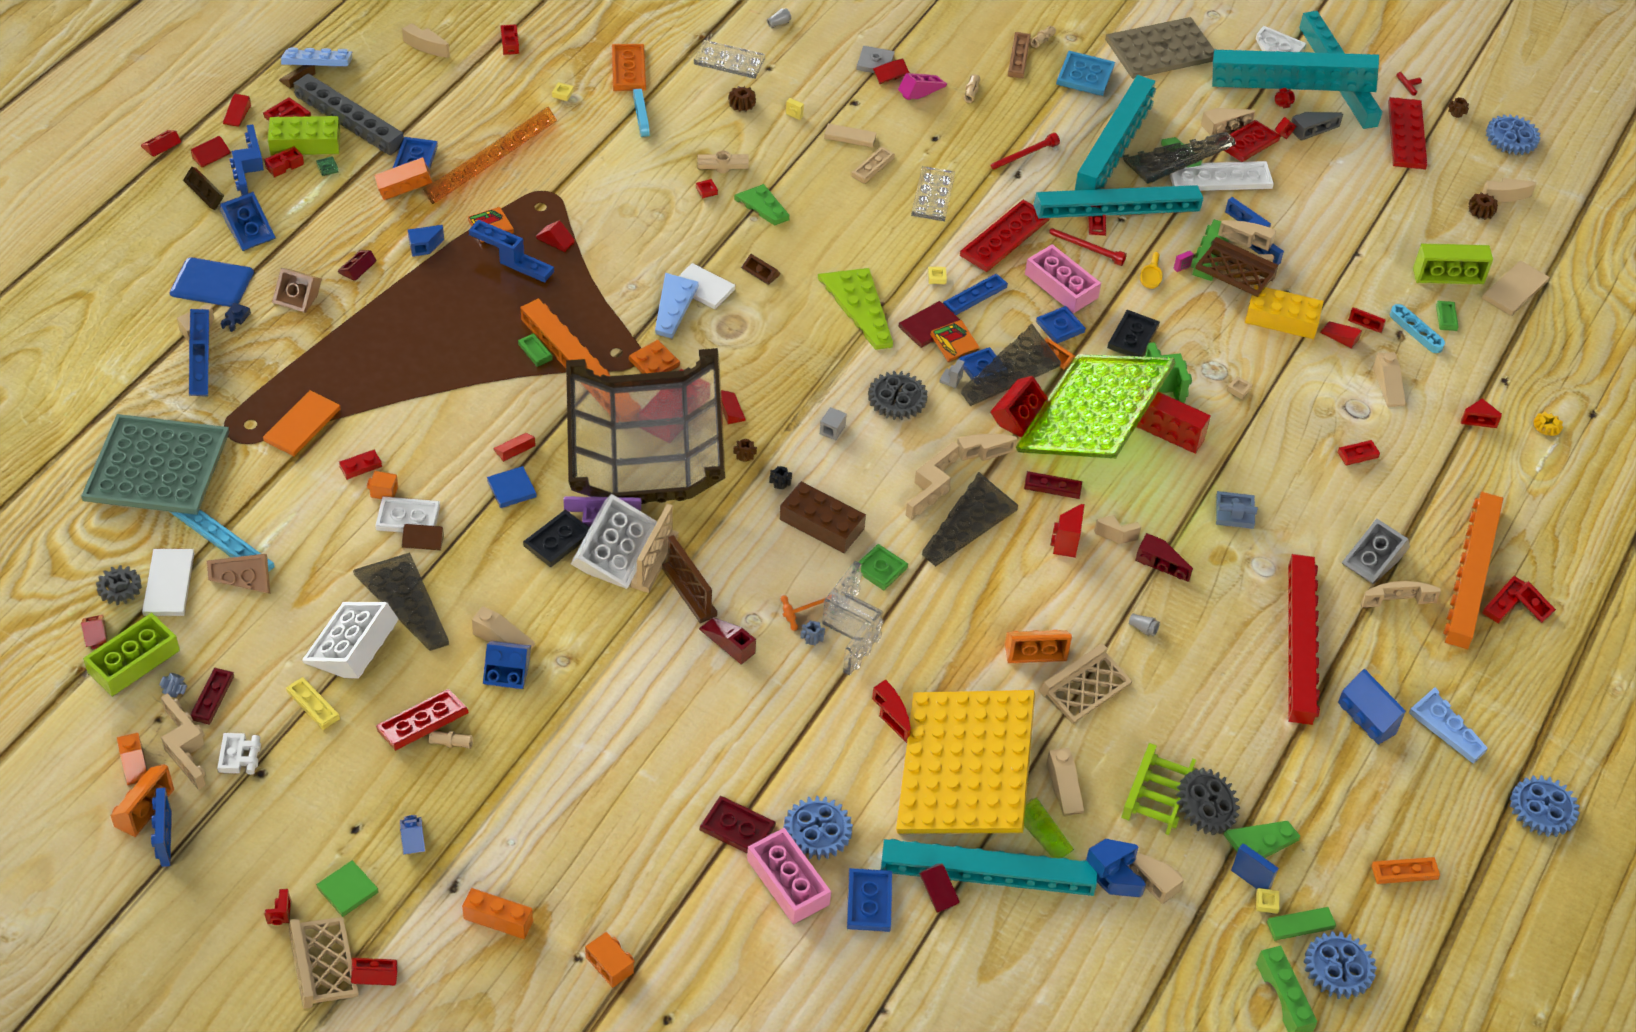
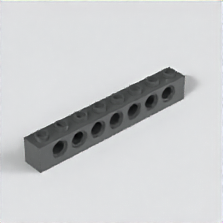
M310 74L294 82V93L298 99L308 103L309 106L314 107L326 116H338L339 124L360 136L369 144L376 146L388 155H392L400 149L404 139L403 132Z

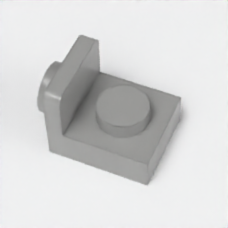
M958 359L955 365H951L950 369H945L940 378V383L956 388L963 377L965 362Z

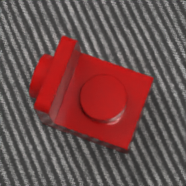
M1284 117L1276 126L1275 131L1287 139L1297 126Z
M279 889V898H275V909H265L264 915L267 924L281 925L283 923H290L291 897L288 889Z

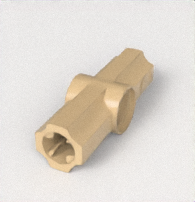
M721 150L713 155H697L698 169H716L719 173H727L730 169H749L748 154H730L728 151Z

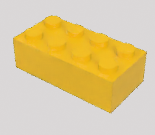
M1254 285L1253 288L1257 290L1259 287ZM1265 287L1258 297L1251 295L1245 323L1314 339L1323 301Z

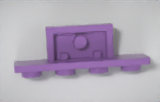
M565 496L564 510L566 509L568 512H583L582 522L591 527L602 504L608 497ZM619 498L641 511V498Z

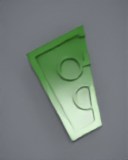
M764 184L734 195L735 201L738 203L741 201L746 204V208L749 210L757 211L760 217L774 226L789 220L790 215Z

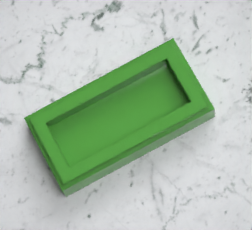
M1437 301L1436 310L1439 329L1457 331L1459 326L1455 302Z
M534 333L518 340V345L537 367L553 360V355Z

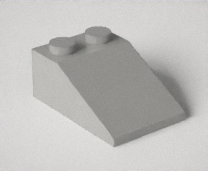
M1376 519L1342 561V564L1374 584L1399 562L1410 548L1409 540L1379 519Z

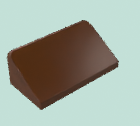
M302 65L280 78L279 81L291 89L294 87V82L307 74L313 76L316 74L315 65Z
M753 254L748 256L741 267L768 285L781 274L776 268Z
M404 524L402 548L441 551L444 538L443 527Z

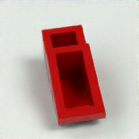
M885 679L873 687L872 699L880 706L879 717L907 743L911 727L906 708L896 690Z

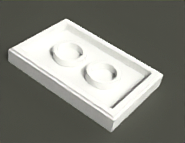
M693 263L679 275V277L697 281L699 287L693 299L713 309H716L735 290L734 284Z
M382 497L375 525L376 530L403 533L404 524L436 526L440 501Z

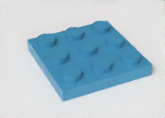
M1068 51L1056 85L1103 96L1115 62Z

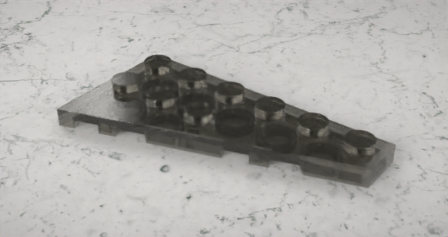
M1227 132L1207 136L1205 140L1196 141V139L1189 140L1190 143L1181 145V143H1175L1155 148L1152 152L1148 153L1140 151L1138 155L1129 157V154L1123 155V160L1149 184L1216 153L1227 150L1236 144L1235 139Z

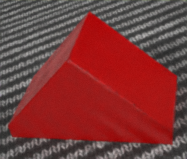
M560 220L547 225L536 235V239L563 252L575 242V239Z
M1482 398L1465 409L1461 424L1497 428L1502 413Z

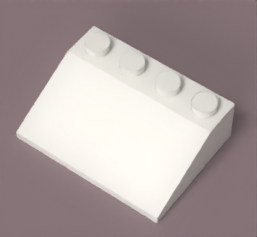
M611 494L602 504L571 565L588 575L627 589L637 571V558L657 521Z
M343 602L302 661L307 665L343 678H359L399 619L387 602Z

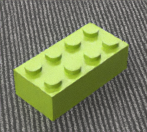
M270 117L268 131L270 155H275L294 146L302 155L339 154V117Z
M1421 243L1413 266L1416 283L1485 284L1493 257L1489 245Z
M150 613L85 656L83 660L87 673L113 697L179 652L180 648L176 635L153 613Z

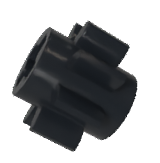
M777 466L774 470H770L769 483H773L774 488L784 489L787 485L791 486L792 472H788L787 467Z

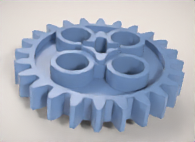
M1505 114L1502 117L1497 116L1496 119L1493 118L1489 122L1486 129L1488 141H1492L1491 145H1497L1496 149L1502 148V152L1507 150L1508 154L1514 152L1515 155L1518 152L1521 155L1524 152L1529 154L1530 151H1534L1537 148L1541 138L1539 137V129L1534 128L1535 124H1529L1530 120L1524 121V117L1519 119L1518 115L1515 118L1511 114L1509 117Z
M1533 775L1530 780L1525 778L1523 782L1519 781L1510 797L1512 801L1510 807L1514 808L1512 814L1518 815L1516 821L1523 820L1522 827L1530 826V832H1533L1535 829L1539 836L1542 832H1545V835L1549 837L1552 832L1557 837L1559 832L1564 835L1567 830L1570 831L1578 820L1577 818L1580 814L1578 809L1580 806L1575 804L1577 798L1571 797L1573 791L1566 792L1567 785L1561 787L1559 786V780L1553 783L1551 777L1548 780H1544L1542 775L1538 780Z
M816 796L815 801L808 797L806 803L800 800L799 806L793 804L792 810H788L787 817L784 819V828L803 854L809 853V859L816 855L818 860H820L821 855L829 859V853L837 856V849L843 852L844 845L848 846L849 839H851L853 824H851V817H847L848 811H842V804L835 806V800L828 803L827 797L820 801L818 796Z
M1331 931L1329 937L1323 933L1321 938L1316 937L1314 942L1310 943L1305 953L1304 963L1307 964L1305 971L1310 972L1308 979H1315L1313 986H1322L1320 992L1326 989L1329 990L1328 994L1330 997L1333 992L1337 994L1338 999H1340L1342 994L1349 999L1351 993L1353 996L1358 997L1360 992L1364 994L1366 989L1370 988L1376 976L1375 971L1377 967L1373 966L1376 960L1370 958L1372 951H1365L1367 945L1363 944L1360 946L1358 944L1359 938L1355 941L1351 940V934L1345 938L1343 932L1336 936Z

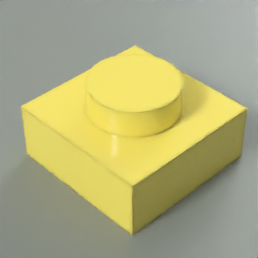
M558 82L552 91V97L568 101L574 92V86Z
M789 98L786 101V114L801 120L804 104Z
M928 267L929 284H946V267Z
M1258 888L1256 892V911L1278 914L1279 891Z

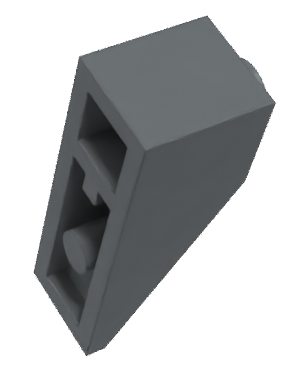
M1304 112L1295 115L1291 120L1297 126L1293 133L1302 141L1338 128L1341 125L1343 113Z

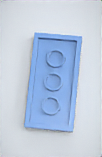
M291 47L281 57V65L348 66L352 60V51L347 49L331 51L329 48L321 49V51L314 48L298 50V48Z

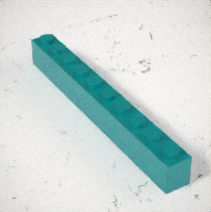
M1318 11L1303 13L1299 28L1315 53H1344ZM1340 91L1363 129L1379 126L1382 110L1370 92Z
M1198 185L1036 192L1033 206L1038 219L1200 211L1204 198Z
M884 839L881 870L892 871V874L921 877L920 872L935 864L942 863L950 880L1088 896H1094L1097 885V872L1087 860L1077 861L1067 858H1050L1044 855L1032 856L1024 853L1014 854L1005 853L1004 851H987L980 848L968 849L961 846L950 847L940 844H923L917 841L905 842L897 839Z

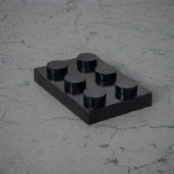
M1126 310L1108 342L1107 348L1141 360L1148 343L1151 342L1159 327L1160 321Z
M565 509L524 540L523 545L549 567H552L581 545L590 528Z

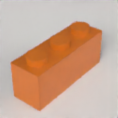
M423 157L375 175L378 190L384 200L433 183Z
M474 888L470 889L462 905L465 920L524 940L533 923L531 907Z

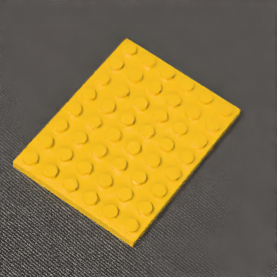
M1034 690L913 692L910 716L911 732L907 739L896 826L898 834L1023 833L1035 704Z

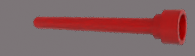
M1053 132L1047 135L1044 141L992 163L991 168L997 169L1046 146L1055 147L1060 144V138L1057 133Z
M1051 228L1049 230L1051 235L1109 257L1117 265L1122 266L1126 260L1127 253L1113 252L1057 229Z

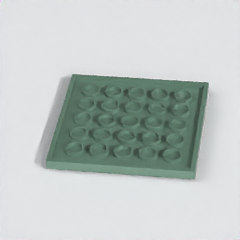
M117 414L81 495L82 501L198 515L229 435V427Z

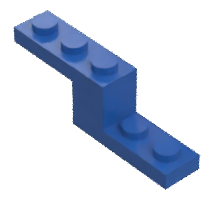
M253 124L247 125L248 132L245 133L246 143H249L247 144L248 148L232 151L233 158H229L231 168H235L232 170L234 180L238 179V181H235L236 189L241 191L242 196L248 194L245 173L264 170Z
M1234 197L1228 199L1225 209L1228 215L1237 221L1255 223L1270 228V222ZM1253 244L1250 246L1258 254H1272L1274 256L1273 263L1281 264L1284 251L1275 244H1272L1268 251Z
M477 220L469 229L470 236L499 248L501 264L542 282H546L554 273L553 266L524 254L523 238L481 220Z
M190 309L189 396H208L209 309Z

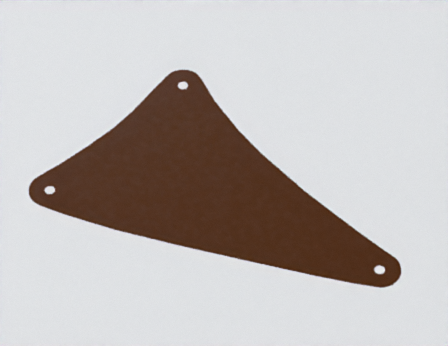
M533 191L501 209L514 228V233L512 234L523 238L524 254L554 267V273L546 282L501 264L499 248L486 242L481 243L479 239L470 236L468 230L402 277L284 368L228 415L225 419L224 427H229L228 438L240 444L264 441L263 436L310 390L340 405L341 410L330 420L332 421L397 402L467 386L519 377L566 373V368L554 355L553 360L537 367L518 345V340L533 334L521 320L520 307L538 298L549 307L553 314L557 315L559 321L568 327L569 332L576 336L580 344L586 347L593 358H597L600 365L608 371H623L634 367L629 361V355L640 350L641 347L606 302L593 281L576 242L562 198L549 191ZM544 203L547 208L544 211H537L535 205ZM560 220L575 239V242L563 252L536 239V235L547 225ZM618 348L623 351V354L620 357H613L610 351ZM248 420H255L257 426L254 429H246L244 423Z

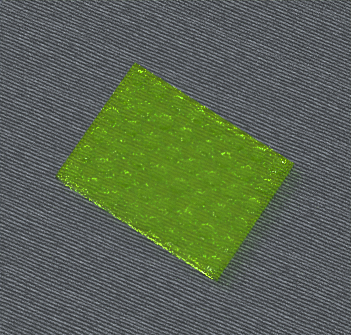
M1077 354L1017 444V451L1020 453L1116 459L1175 366L1174 358Z

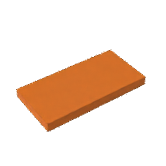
M612 44L613 91L646 90L644 44Z
M310 390L263 436V440L295 456L341 410L340 405Z

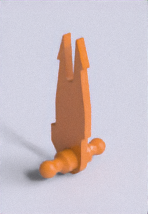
M837 593L793 609L792 605L788 602V597L783 595L780 598L784 605L783 617H786L787 621L790 622L791 629L796 631L798 630V625L795 621V613L840 596Z

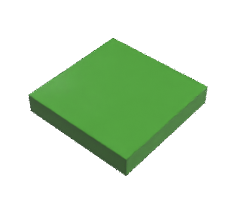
M877 544L854 566V571L884 591L908 568V563L880 544Z
M353 860L316 884L317 889L342 917L379 893L375 884Z

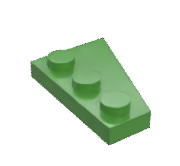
M1289 821L1231 829L1224 832V836L1237 852L1239 847L1245 844L1264 858L1292 845L1300 839V835Z

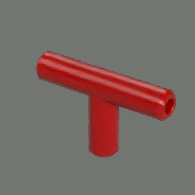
M1398 72L1396 77L1411 95L1415 96L1418 91L1413 85L1421 84L1422 79L1419 77L1408 80L1402 72Z

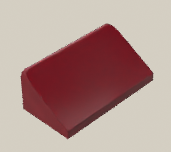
M360 250L338 270V273L356 281L377 260L371 250Z
M942 863L935 864L919 873L936 913L960 903Z

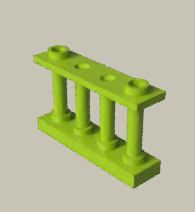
M1149 743L1121 818L1129 821L1132 813L1148 816L1167 823L1168 826L1165 834L1169 835L1172 828L1176 829L1180 819L1176 815L1180 807L1177 802L1181 798L1178 797L1176 800L1148 790L1146 786H1143L1144 781H1152L1180 791L1177 789V786L1181 783L1152 773V770H1149L1150 765H1158L1186 775L1197 769L1194 768L1196 759L1192 758L1189 768L1158 757V754H1155L1157 745ZM1138 797H1146L1174 807L1170 816L1139 805L1140 802H1137Z

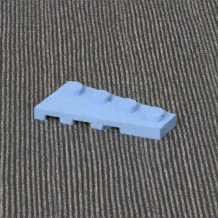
M665 273L655 334L673 338L699 287L697 281Z
M1436 687L1433 688L1410 709L1409 714L1474 764L1486 753V745L1472 729H1468L1464 725V720L1460 715H1456L1452 711L1451 705L1447 700H1443L1440 697V692Z

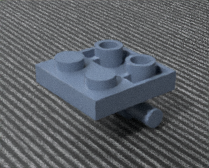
M1217 491L1216 525L1254 529L1255 514L1257 515L1258 510L1255 507V495Z

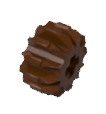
M745 86L732 88L728 95L730 107H733V110H739V112L752 110L756 104L755 91L751 90V87L746 88Z
M1480 192V194H1474L1469 201V212L1472 213V216H1477L1478 219H1491L1497 212L1498 200L1494 199V196H1489L1488 193L1483 194Z

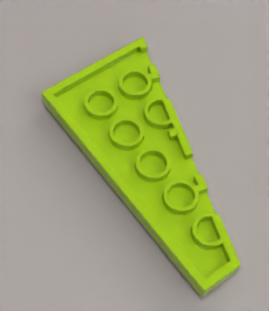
M869 268L818 274V280L824 283L826 290L832 293L838 305L849 318L851 317L854 320L856 327L863 331L864 337L875 350L893 348V340Z

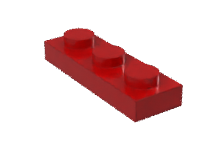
M1513 576L1484 608L1482 614L1499 624L1520 601L1514 594L1525 582Z

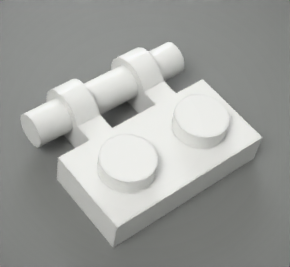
M224 733L217 767L218 773H240L241 766H246V773L254 774L259 762L257 755L261 750L260 736L253 735L251 741H246L245 733ZM244 750L249 751V756H243Z

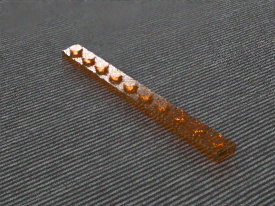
M549 106L544 108L424 188L423 191L432 204L436 203L551 126L557 119Z

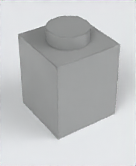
M830 407L820 421L819 434L837 440L846 426L847 414Z

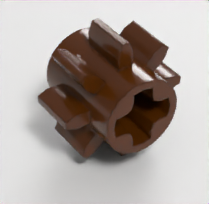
M1455 98V101H1450L1448 112H1451L1453 117L1460 118L1463 114L1467 115L1469 103L1464 98Z
M742 439L737 441V446H734L733 453L736 454L737 460L747 462L754 460V455L757 454V447H754V441Z

